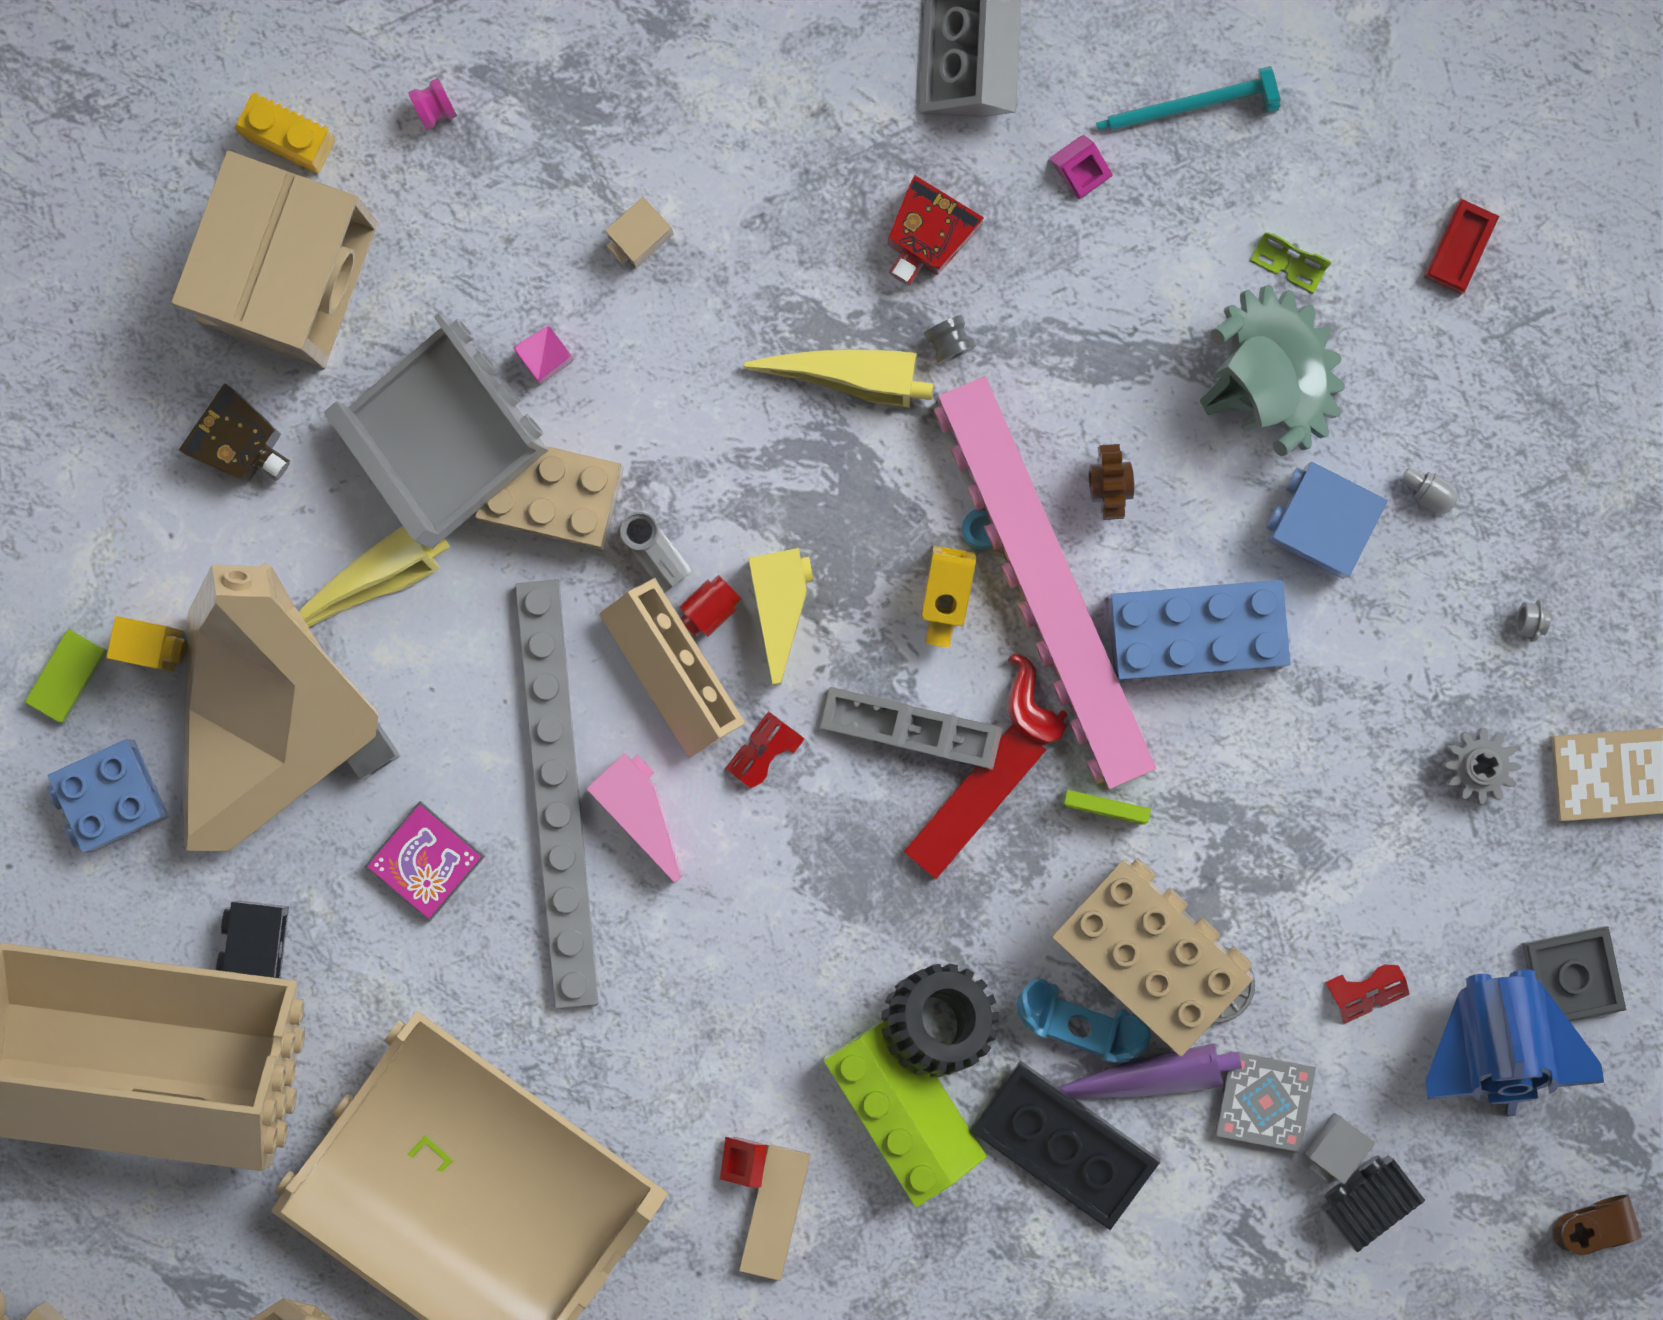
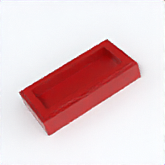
M1460 199L1424 278L1461 295L1464 294L1500 216L1464 199Z

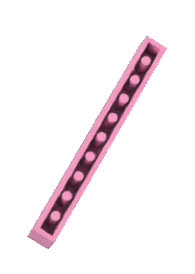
M986 376L939 395L937 402L940 407L933 409L938 424L943 433L950 430L957 445L950 448L959 471L967 469L973 485L967 487L976 510L978 511L983 508L986 510L991 523L984 526L993 549L1001 547L1007 560L1006 564L1001 565L1010 588L1018 586L1024 602L1018 604L1019 610L1027 627L1030 628L1035 625L1041 641L1035 644L1043 665L1047 667L1052 664L1058 678V681L1052 683L1060 704L1062 706L1070 705L1075 720L1070 721L1069 724L1079 745L1086 743L1093 759L1086 761L1095 784L1103 782L1106 789H1111L1157 769Z

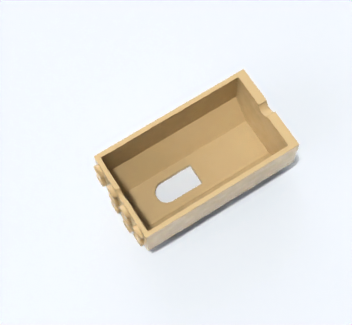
M0 942V1137L257 1171L265 1170L273 1164L277 1147L284 1148L288 1122L284 1120L286 1113L293 1114L296 1106L297 1089L292 1088L296 1074V1054L302 1053L305 1040V1028L298 1026L301 1025L303 1019L304 1000L298 999L297 981Z

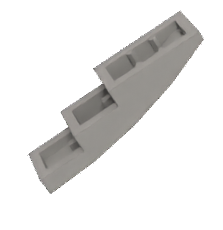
M829 687L820 725L821 729L989 769L994 767L1003 729L995 725L834 687Z

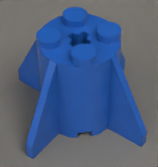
M1529 969L1511 972L1509 977L1492 978L1489 974H1474L1465 979L1466 987L1458 993L1425 1080L1428 1100L1473 1096L1474 1099L1479 1101L1480 1094L1488 1095L1489 1103L1506 1105L1507 1117L1516 1115L1518 1102L1538 1099L1537 1090L1547 1086L1549 1094H1551L1558 1087L1604 1083L1600 1061L1545 989L1542 982L1536 980L1535 971Z

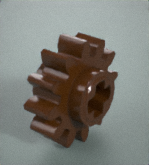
M1120 444L1099 445L1097 464L1089 465L1088 477L1092 502H1101L1103 520L1124 519L1126 500L1134 498L1135 488L1131 462H1122Z

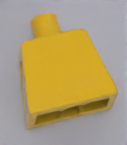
M933 545L921 612V619L929 621L925 643L939 647H950L954 625L964 626L976 564L975 552ZM947 594L954 597L952 606L948 608L939 606V596Z

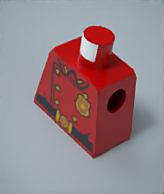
M914 175L888 237L887 245L900 253L889 273L897 280L909 286L922 267L933 274L939 275L979 230L984 217Z

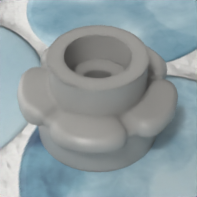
M1537 600L1535 604L1523 602L1517 614V635L1530 639V642L1537 641L1540 635L1545 636L1550 627L1551 614L1549 610H1544L1542 601Z

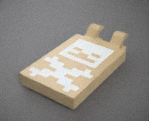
M1663 728L1551 736L1558 821L1663 814Z

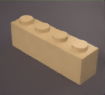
M655 578L628 591L599 613L689 758L717 743L745 724L744 719Z

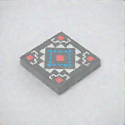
M1239 1052L1242 1068L1226 1071L1215 1136L1301 1152L1316 1067Z

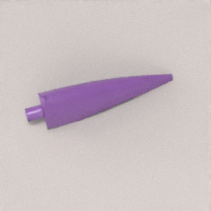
M1214 1043L1189 1048L1182 1057L1173 1051L1116 1066L1059 1086V1088L1073 1098H1116L1180 1094L1223 1087L1221 1072L1241 1069L1242 1066L1239 1051L1218 1055L1216 1044Z

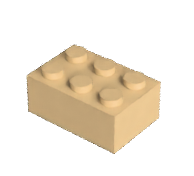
M545 446L548 451L476 512L475 518L480 522L604 550L624 468L621 463Z

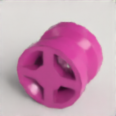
M439 78L430 81L429 87L423 90L413 89L408 92L427 131L435 127L436 121L443 118L450 120L457 116Z

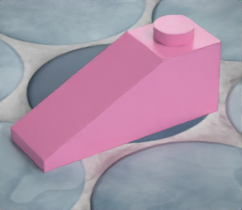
M624 753L587 790L675 883L683 875L656 785L650 779L655 772L638 754L631 759Z

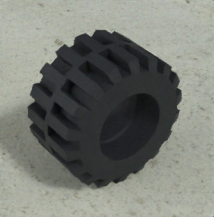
M935 964L909 975L894 986L896 990L888 994L885 1000L889 1008L883 1010L881 1020L888 1021V1027L881 1030L883 1039L891 1038L893 1044L887 1047L891 1055L899 1053L902 1056L898 1062L904 1068L914 1066L913 1073L920 1076L930 1073L931 1078L942 1077L969 1068L979 1062L978 1058L987 1055L991 1049L988 1042L996 1040L998 1030L993 1029L992 1024L999 1022V1012H992L990 1005L995 1004L996 1000L993 994L986 996L983 990L988 985L983 979L974 982L972 980L974 972L967 968L959 972L958 965L947 964L941 967V964ZM928 997L943 1000L955 1013L957 1033L950 1045L934 1040L927 1033L923 1025L922 1010Z

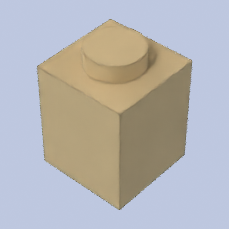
M644 197L639 199L605 230L607 237L611 240L606 245L608 250L622 265L629 260L635 268L639 267L674 235L672 227Z

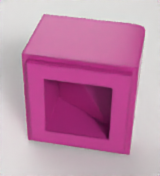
M549 325L513 347L514 351L540 385L574 360Z

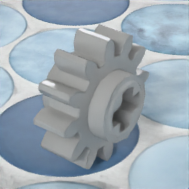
M1479 728L1477 730L1476 740H1473V737L1468 732L1460 733V740L1463 746L1448 745L1447 750L1455 755L1454 761L1442 763L1443 768L1454 770L1455 774L1447 780L1446 784L1449 786L1462 785L1459 791L1460 799H1466L1472 792H1475L1477 804H1485L1487 792H1490V795L1496 800L1503 799V791L1500 789V786L1515 787L1517 785L1516 782L1508 774L1509 771L1521 769L1520 764L1509 762L1508 758L1517 751L1516 746L1502 748L1501 744L1504 741L1503 733H1497L1491 740H1488L1486 728ZM1476 757L1489 760L1490 766L1485 768L1488 772L1487 775L1474 772L1473 766L1478 764L1475 760Z

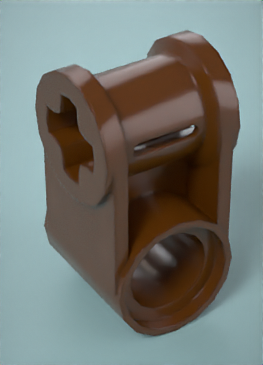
M1629 1194L1606 1198L1593 1203L1591 1206L1565 1213L1556 1219L1552 1228L1555 1243L1560 1248L1578 1255H1587L1605 1248L1625 1245L1642 1238ZM1574 1225L1583 1228V1233L1578 1235V1242L1570 1240L1569 1235L1575 1232Z

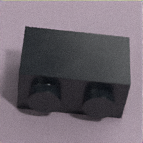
M239 900L231 902L230 909H225L222 916L221 933L227 935L225 952L220 951L218 954L216 970L281 979L289 906Z

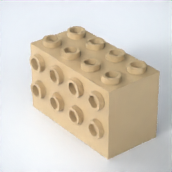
M1125 858L1052 938L1182 1057L1251 983L1253 974L1249 969L1253 963L1236 947L1233 946L1227 951L1216 940L1220 937V933L1203 917L1197 922L1184 911L1189 904L1172 888L1169 887L1164 893L1154 884L1152 880L1157 875L1144 862L1137 858L1132 863Z

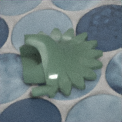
M1270 285L1260 288L1259 299L1250 290L1240 293L1241 309L1235 305L1225 307L1224 314L1226 320L1210 333L1212 341L1218 345H1222L1233 336L1230 356L1212 375L1214 379L1219 377L1220 379L1200 399V403L1207 415L1228 409H1240L1254 413L1250 419L1241 425L1244 431L1274 424L1285 428L1287 432L1273 443V449L1279 456L1287 455L1297 445L1301 450L1310 449L1312 446L1311 433L1320 439L1329 435L1325 417L1336 418L1341 414L1339 407L1330 395L1345 389V384L1330 372L1341 362V355L1324 349L1331 335V330L1329 327L1313 328L1315 308L1312 305H1308L1297 311L1295 295L1291 290L1283 292L1279 300Z

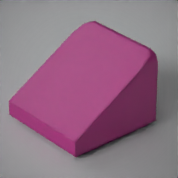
M1085 135L1078 137L1050 157L1053 166L1077 199H1081L1113 176L1095 143Z

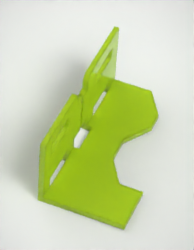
M1269 232L1263 234L1250 261L1275 274H1278L1280 270L1287 272V280L1312 293L1315 292L1326 269L1332 264L1330 260L1316 253L1305 252L1293 246L1285 239ZM1270 239L1283 246L1282 250L1268 244L1267 240ZM1290 249L1300 254L1299 258L1292 257L1287 253ZM1260 254L1273 260V265L1259 259ZM1305 259L1320 265L1319 270L1305 263ZM1300 274L1313 281L1311 286L1297 279L1298 275Z

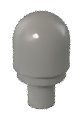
M1408 467L1403 473L1400 481L1414 490L1412 497L1417 499L1416 502L1437 514H1443L1452 510L1456 505L1458 496L1455 487L1441 476L1430 472L1423 476L1411 467Z

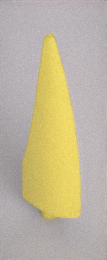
M862 349L821 350L777 355L744 362L743 368L747 370L808 381L833 388L867 402L910 408L911 398L932 400L934 383L914 381L917 353Z
M402 526L356 558L332 578L299 610V614L307 626L311 627L364 602L404 590L439 570L440 568L434 557L449 549L450 545L447 539L444 538L431 549L413 541L404 526Z

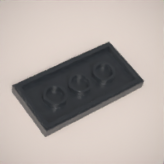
M1021 1060L970 1129V1132L1109 1230L1113 1228L1160 1164V1159Z

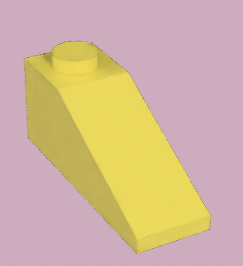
M799 548L748 558L773 685L782 684L807 595L806 583L814 581L809 556L801 558Z

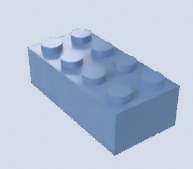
M1283 579L1115 593L1107 597L1113 668L1118 681L1278 668L1291 665Z

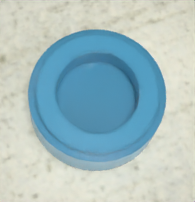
M985 508L971 511L965 517L962 524V534L969 546L980 551L993 549L984 526L991 524Z

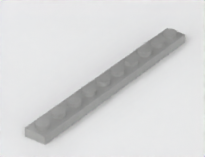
M558 579L516 583L555 1009L599 1004L560 583Z

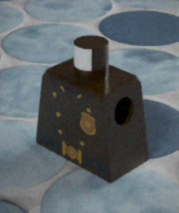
M226 383L223 384L179 448V451L191 458L247 483L252 479L257 470L274 481H278L290 464L289 459L273 449L281 433L239 392Z

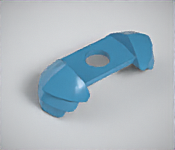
M1037 978L1032 979L1018 996L1016 1007L1020 1019L1029 1030L1044 1039L1048 1037L1103 1057L1105 1061L1126 1063L1138 1058L1149 1046L1151 1029L1134 1013L1130 1014L1125 1009L1118 1010L1114 1018L1059 999V987L1056 984H1048L1045 979L1038 980ZM1075 1017L1085 1019L1091 1026V1034L1085 1038L1073 1035L1068 1028L1069 1020Z

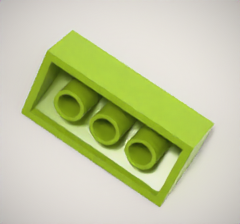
M881 1020L824 1056V1062L912 1203L917 1208L952 1186L987 1158L973 1133L970 1132V1128L938 1077L931 1078L930 1073L923 1076L913 1073L914 1066L904 1068L898 1063L902 1058L899 1053L891 1055L887 1047L893 1043L890 1037L883 1039L881 1030L888 1027V1021Z

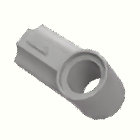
M634 512L623 520L620 528L623 542L632 551L651 578L656 579L664 593L693 572L652 516L644 512ZM637 519L647 521L652 527L651 538L643 544L632 542L627 534L628 526Z

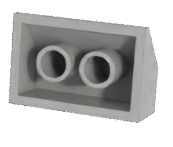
M925 0L919 113L974 117L1016 113L1021 0Z

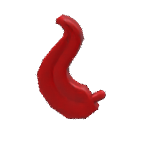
M1020 654L1011 655L1008 658V663L1016 667L1017 673L1008 695L1007 713L1013 726L1027 739L1042 745L1062 738L1067 727L1063 722L1067 717V712L1061 710L1056 715L1052 710L1041 709L1034 703L1033 692L1036 681V669L1027 657Z

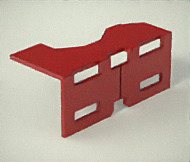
M768 711L750 736L752 738L751 743L742 745L725 769L745 785L753 788L763 783L766 779L769 764L776 755L786 750L794 754L805 738ZM768 719H769L770 721L767 723V725L764 727V729H763V730L761 731V733H760L759 731L762 729V727L765 725V723H766V722L768 721ZM779 726L780 728L777 730V732L774 734L771 740H767L769 736L772 734V732L776 729V727ZM763 745H765L767 748L764 750L761 756L758 757L756 755L757 752ZM743 754L742 758L739 760L736 766L733 767L737 760L740 758V756ZM751 760H753L754 762L743 775L742 772L745 770V768L748 766Z
M1384 964L1378 967L1370 978L1362 982L1346 981L1343 974L1325 982L1340 1009L1344 1024L1372 1012L1375 1003L1376 1006L1380 1004L1383 1007L1410 995L1407 980L1399 965ZM1400 981L1399 984L1385 990L1384 987ZM1378 989L1379 993L1367 998V993ZM1361 998V1001L1354 1003L1348 1007L1345 1006L1346 1004H1349Z

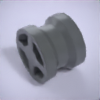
M962 315L943 321L924 332L927 341L935 346V358L938 364L953 360L976 347L973 338L968 337L964 331L965 321Z

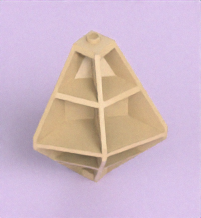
M266 563L259 567L211 565L188 610L185 651L183 831L186 851H231L376 737L378 711L326 655L297 611L274 569Z

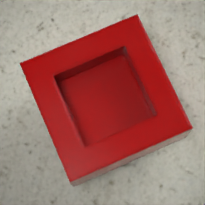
M725 1137L720 1180L746 1187L761 1188L767 1145L739 1137Z

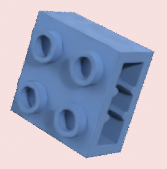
M1311 461L1303 470L1297 467L1293 472L1285 489L1291 493L1285 507L1277 505L1267 523L1266 528L1272 531L1267 541L1341 579L1350 577L1388 500Z
M122 740L47 775L52 784L47 787L50 799L58 810L63 809L69 824L65 825L67 837L75 849L80 847L82 853L94 852L169 817L135 740Z

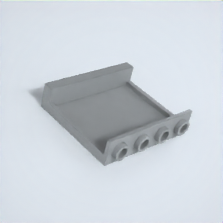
M439 313L434 318L441 328L355 402L347 407L336 401L324 411V414L413 541L431 549L548 451L539 438L543 435L539 425L528 414L523 416L516 407L520 402L518 396L506 383L502 382L500 384L493 375L497 370L494 363L481 350L477 352L471 345L470 341L474 337L470 330L459 319L453 322Z

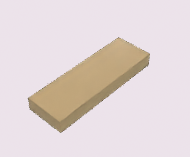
M769 1144L762 1186L758 1189L739 1269L740 1272L781 1281L810 1161V1153Z

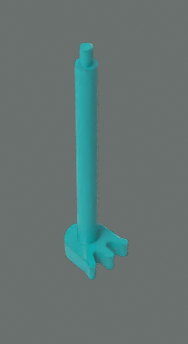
M1271 66L1258 69V79L1107 116L1108 120L1096 122L1098 131L1110 128L1112 131L1261 93L1266 112L1270 113L1279 111L1281 97Z

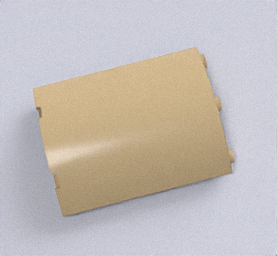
M416 1011L407 1024L399 1020L384 1040L390 1047L355 1097L347 1094L332 1115L338 1118L334 1126L299 1172L294 1174L289 1170L276 1187L274 1192L280 1197L271 1212L419 1320H576L607 1280L609 1273L619 1259L626 1254L651 1221L669 1193L420 1012ZM426 1135L453 1162L445 1171H436L444 1160L426 1144L413 1158L407 1154Z

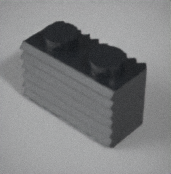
M1379 1155L1371 1158L1359 1168L1358 1171L1361 1173L1359 1178L1350 1185H1347V1183L1343 1184L1342 1182L1337 1184L1324 1196L1327 1202L1321 1206V1209L1356 1252L1368 1246L1370 1242L1389 1230L1391 1226L1402 1220L1425 1201L1398 1163L1389 1155L1384 1159H1381Z

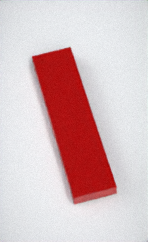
M1012 724L1000 738L993 769L976 766L903 852L937 879L1047 749L1041 744L1027 739Z

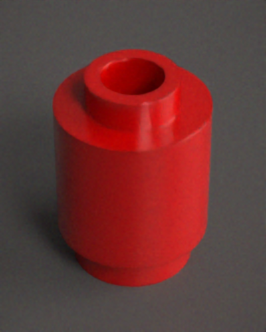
M717 575L711 582L707 579L679 606L684 612L680 619L695 637L701 632L709 637L737 610L735 605L742 598Z

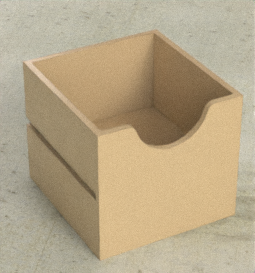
M227 150L171 303L177 308L195 314V321L200 325L325 369L378 221L356 195Z

